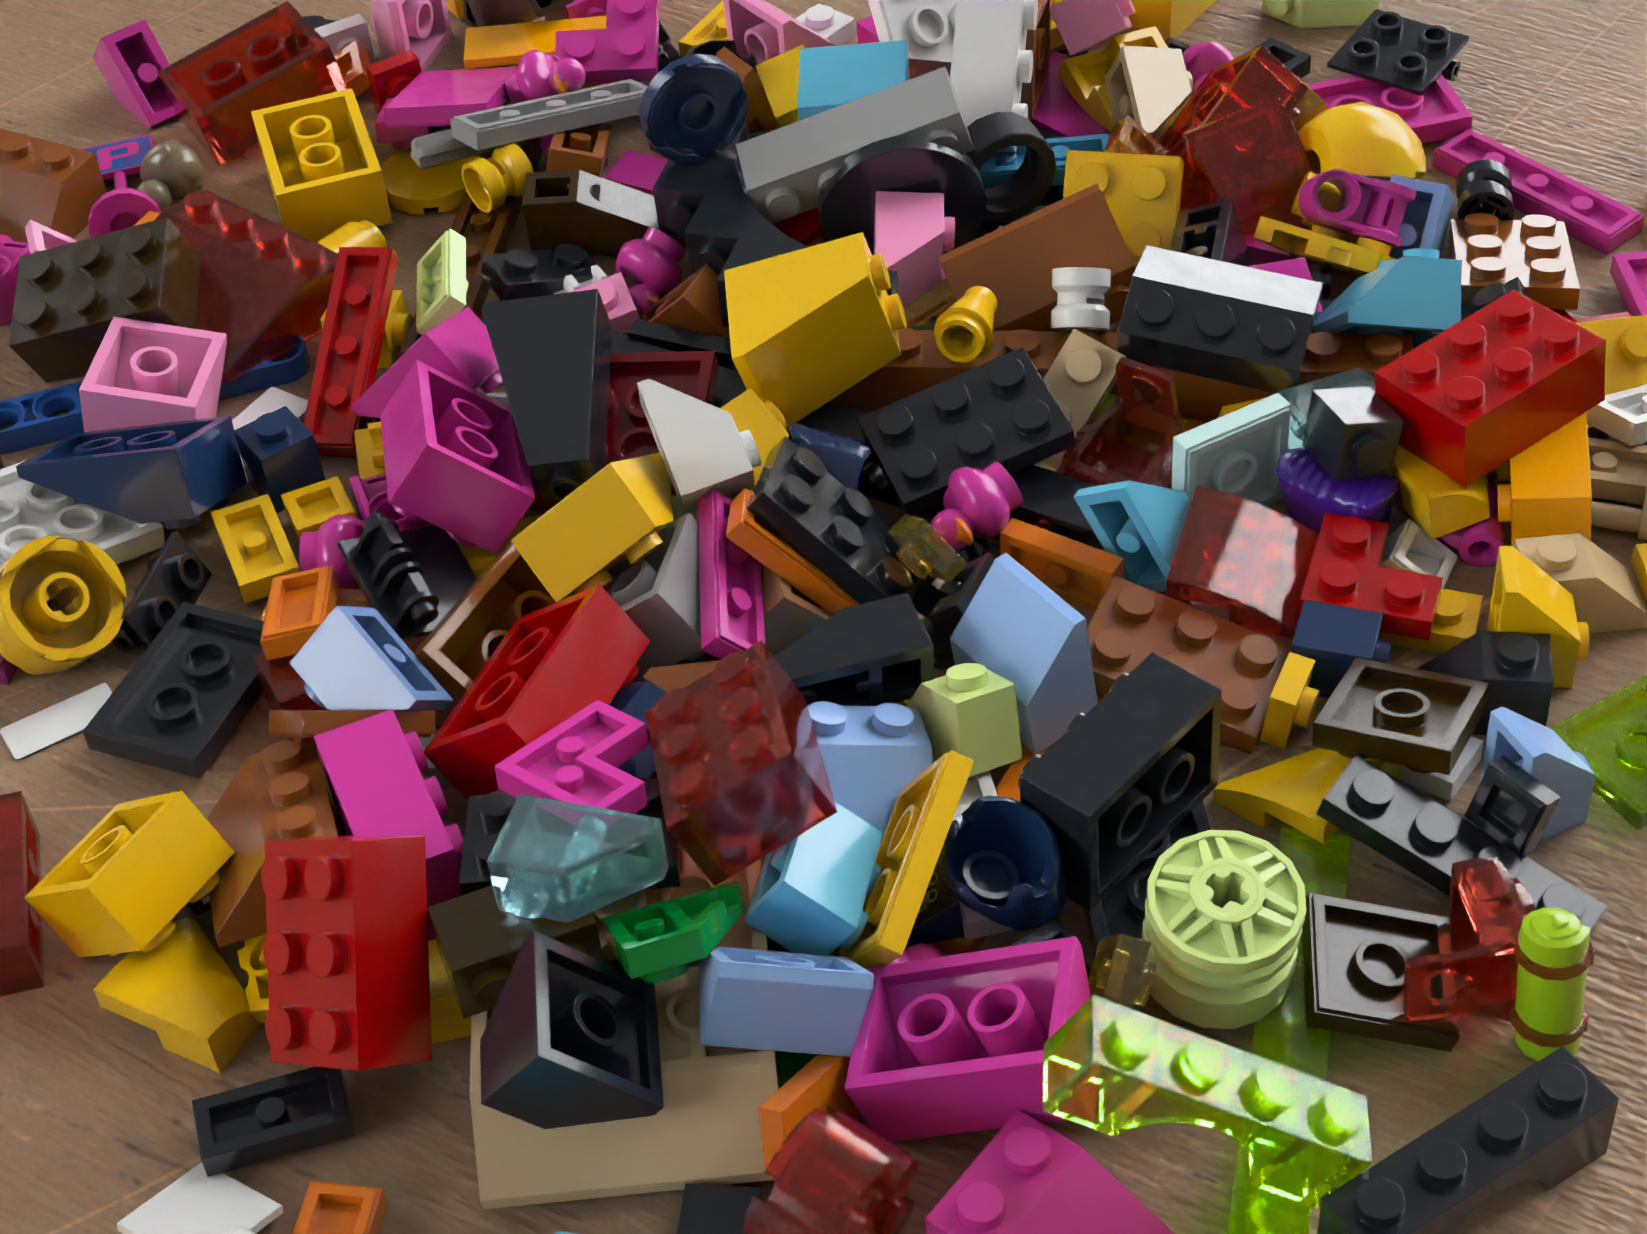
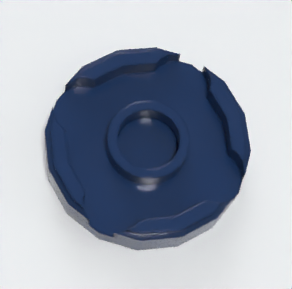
M692 54L672 61L654 76L644 91L639 110L642 132L660 155L676 163H697L708 159L705 154L711 153L716 148L721 152L732 143L744 125L749 105L747 93L743 90L742 80L728 63L713 55Z

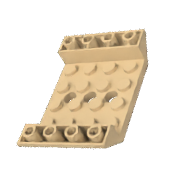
M761 825L682 832L680 887L585 895L597 924L604 962L609 964L617 958L608 947L601 918L733 881L739 882L745 912L716 946L768 950L767 936L744 922L764 862ZM699 966L688 967V971L679 977L653 983L655 984L664 1108L654 1116L542 1129L481 1104L480 1040L493 1010L473 1015L471 1018L469 1094L482 1210L684 1190L686 1183L723 1186L783 1180L767 1175L758 1116V1107L779 1089L776 1051L700 1045Z

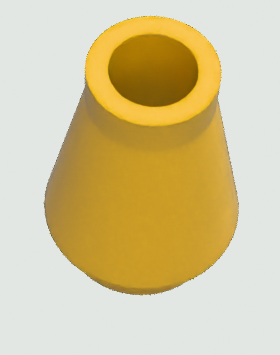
M983 286L969 288L962 298L937 318L934 326L936 343L941 353L948 359L955 362H969L980 358L989 350L992 342L994 313L997 309V298L990 289Z

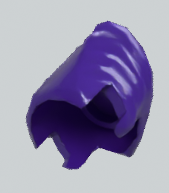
M1305 448L1290 449L1278 459L1276 471L1279 484L1283 489L1291 526L1318 537L1325 513L1390 523L1395 493L1399 487L1395 476L1334 481Z

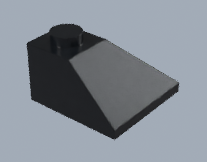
M533 931L525 938L480 1040L481 1104L542 1129L647 1117L657 1114L664 1108L655 984L644 982L639 977L631 979L624 970Z

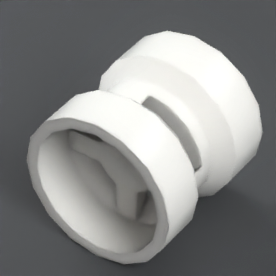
M1094 267L1052 269V288L1058 293L1057 306L1051 311V329L1061 331H1073V329L1089 331L1109 330L1110 311L1104 306V294L1110 289L1111 270Z

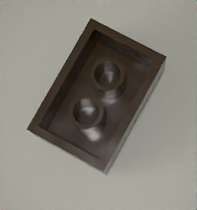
M166 217L21 256L9 346L47 383L88 372L113 317L195 329L201 255L170 219Z

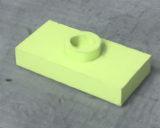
M452 229L445 231L417 262L416 327L417 332L421 335L457 314L466 306V292L469 285L468 280H466V238Z

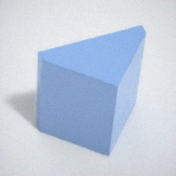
M715 946L706 958L698 960L700 1045L851 1057L873 990L874 974L847 957Z

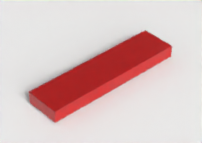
M339 247L303 423L314 435L319 456L357 457L354 430L366 429L368 417L358 416L350 407L375 383L399 259L394 248Z

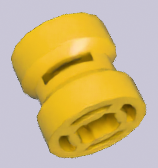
M515 143L505 144L496 148L492 153V157L488 159L478 157L465 163L461 170L463 184L469 197L477 208L485 213L501 207L509 196L518 198L523 196L526 173H534L528 157Z

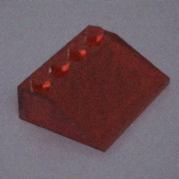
M208 190L195 191L188 194L183 201L163 209L155 220L168 217L201 255L195 329L227 334L222 381L229 383L248 373V371L261 364L264 360L271 361L296 347L295 344L299 342V336L307 342L322 334L323 328L320 319L327 309L338 253Z

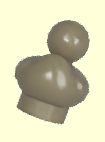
M180 138L168 139L164 143H159L152 147L141 162L140 177L142 183L136 190L144 192L153 199L161 213H164L170 207L171 200L192 197L204 185V167L199 151L192 143Z

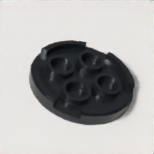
M918 135L890 137L870 143L854 151L843 159L845 165L836 172L825 189L820 190L818 198V219L824 242L863 232L872 255L876 191L944 193V217H955L954 249L974 239L982 226L986 212V195L982 178L971 158L963 151L956 152L946 146L927 142L926 136Z

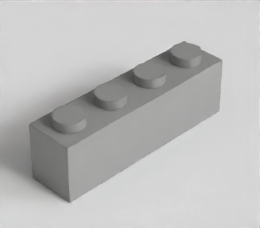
M946 67L736 144L747 192L758 212L772 224L817 208L820 190L825 189L831 178L845 165L843 159L870 143L890 137L918 135L926 136L927 142L946 146L956 152L963 151L967 153L974 150L960 103Z

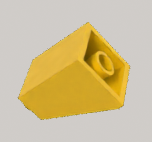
M863 232L724 270L732 360L746 389L748 390L752 387L763 402L769 400L774 403L786 419L788 427L790 423L798 422L901 355L898 330L907 327L903 306L897 293L888 296L886 290L891 288L884 257L882 253L871 254Z

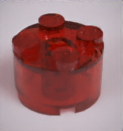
M827 1105V1114L816 1108L795 1126L770 1161L764 1173L776 1180L766 1203L755 1196L752 1197L745 1217L744 1234H900L910 1218L914 1207V1201L903 1194L915 1176L918 1161L913 1159L910 1153L837 1108Z

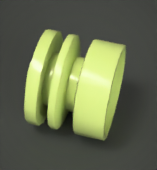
M1206 830L1179 839L1158 857L1148 878L1145 918L1142 925L1140 942V973L1152 997L1176 1018L1202 1028L1236 1029L1260 1021L1283 1001L1293 978L1298 954L1297 945L1302 935V925L1306 915L1305 885L1292 861L1270 842L1241 831Z

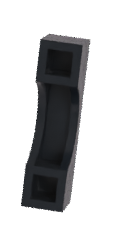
M1562 1046L1321 1198L1317 1234H1452L1479 1206L1511 1185L1525 1180H1538L1549 1191L1606 1154L1619 1098Z

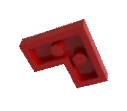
M1325 513L1301 593L1298 618L1300 617L1304 600L1383 613L1381 631L1383 633L1430 641L1440 600L1443 577L1380 567L1387 543L1389 523Z

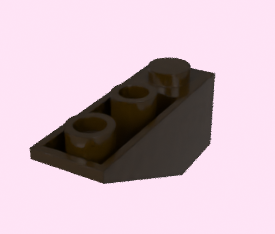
M582 170L526 173L522 207L530 250L550 249L562 244H572L576 246L582 245L589 254L604 253L607 255H618L620 248L626 242L633 239H642L649 227L659 230L653 195ZM667 234L683 248H686L685 236Z

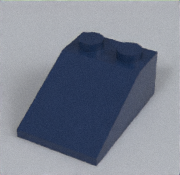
M231 416L75 433L16 466L18 476L21 479L139 524L165 522L167 529L185 528L201 522V514L203 512L226 505L228 503L227 496L247 484Z

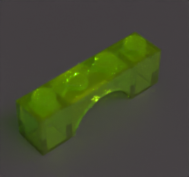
M1092 995L1044 1043V1112L1112 1136L1136 1127L1155 1123H1190L1217 1129L1237 1139L1249 1151L1250 1185L1316 1209L1321 1205V1198L1355 1178L1373 1164L1367 1096L1096 995Z

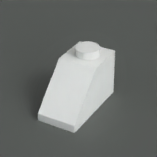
M646 379L637 383L641 406L684 515L697 511V500L710 489L718 491L728 498L739 495L745 488L748 491L754 490L753 468L761 465V459L749 429L738 432L730 412L654 380Z

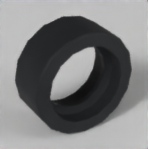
M995 112L976 119L967 127L974 150L965 154L971 158L978 170L981 169L986 160L1000 150L1011 146L1026 147L1023 163L1017 172L1003 184L991 189H984L986 212L983 221L986 223H1004L1024 216L1042 201L1052 186L1056 172L1054 151L1029 119L1014 112Z

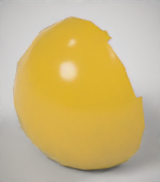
M1356 102L1323 110L1307 122L1293 139L1288 151L1285 170H1288V176H1293V171H1321L1323 173L1324 171L1339 169L1363 176L1391 177L1393 174L1418 179V177H1426V157L1420 139L1398 114L1371 104Z

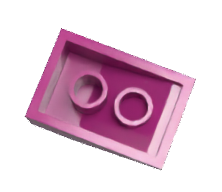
M1020 1110L1013 1114L925 1217L926 1234H1175L1083 1147Z

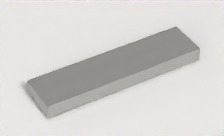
M627 79L454 116L453 119H450L451 134L458 141L476 150H482L639 115L643 94L648 86L633 79Z

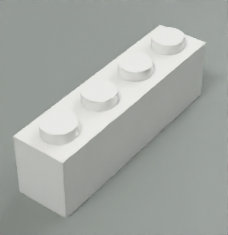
M957 0L950 80L960 103L967 127L976 119L995 112H1014L1028 119V105L1020 103L1022 83H1031L1033 51L1025 50L1027 30L1036 29L1038 0ZM1011 146L998 152L1016 153V146Z

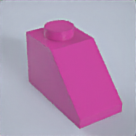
M145 19L100 39L93 59L117 101L148 129L194 109L193 103Z

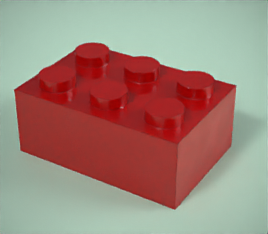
M1513 289L1374 372L1375 392L1404 420L1398 445L1466 487L1605 400L1606 340Z
M601 585L518 618L425 748V756L467 800L469 796L487 795L491 792L499 791L494 767L496 764L596 700L609 705L615 695L626 688L637 676L639 668L636 666V663L651 641Z
M330 836L264 841L265 863L262 867L261 883L266 895L267 937L264 942L263 956L268 969L269 1012L266 1017L265 1030L270 1044V1062L360 1071L432 1061L425 836Z

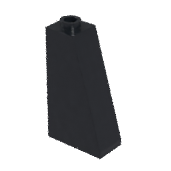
M598 289L483 303L482 314L527 465L544 502L563 500L605 467L612 325Z

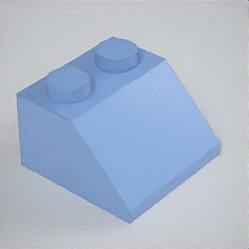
M1005 553L996 558L950 638L954 664H982L988 670L1015 684L1020 740L1025 747L1036 755L1056 743L1065 734L1069 724L1078 714L1082 712L1088 713L1098 703L1086 618L1010 555Z
M827 701L814 702L810 705L786 704L774 768L786 814L814 787L884 833L900 790L933 764L932 744L918 707H905L896 703H883L878 706H844Z

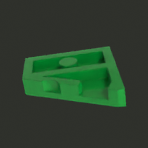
M733 881L601 918L608 947L630 978L634 979L643 976L644 982L656 983L679 977L688 971L687 963L706 958L745 912V906L739 882Z

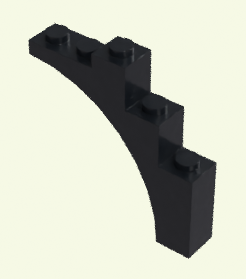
M746 119L732 143L721 152L716 148L711 153L705 154L708 159L697 163H676L669 159L653 187L658 228L665 234L685 236L690 276L705 264H708L719 275L717 285L722 324L725 327H729L724 270L808 247L785 235L765 219L743 190L745 181L736 144L748 140ZM888 270L891 288L886 290L888 296L896 293L899 295L898 272Z

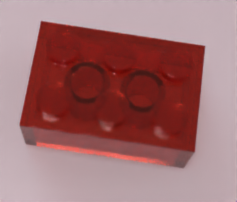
M288 1L156 72L179 119L218 166L230 159L242 156L249 148L259 143L251 111L348 89L329 44Z
M762 641L744 652L739 651L727 655L716 664L713 671L685 688H676L669 691L657 701L652 709L645 712L667 830L714 886L838 812L805 697Z

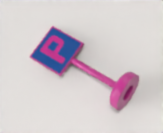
M151 134L81 149L95 153L103 180L113 178L115 188L103 194L93 204L88 216L90 238L132 227L148 211L161 213L157 203L147 194L128 188L126 175L140 173L141 162L144 156L154 147Z

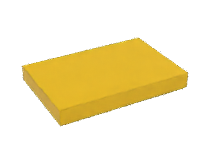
M951 750L900 790L883 833L875 863L881 866V871L876 883L866 895L862 910L868 913L867 922L857 940L846 950L840 948L837 956L847 957L868 970V968L888 965L903 955L974 760Z

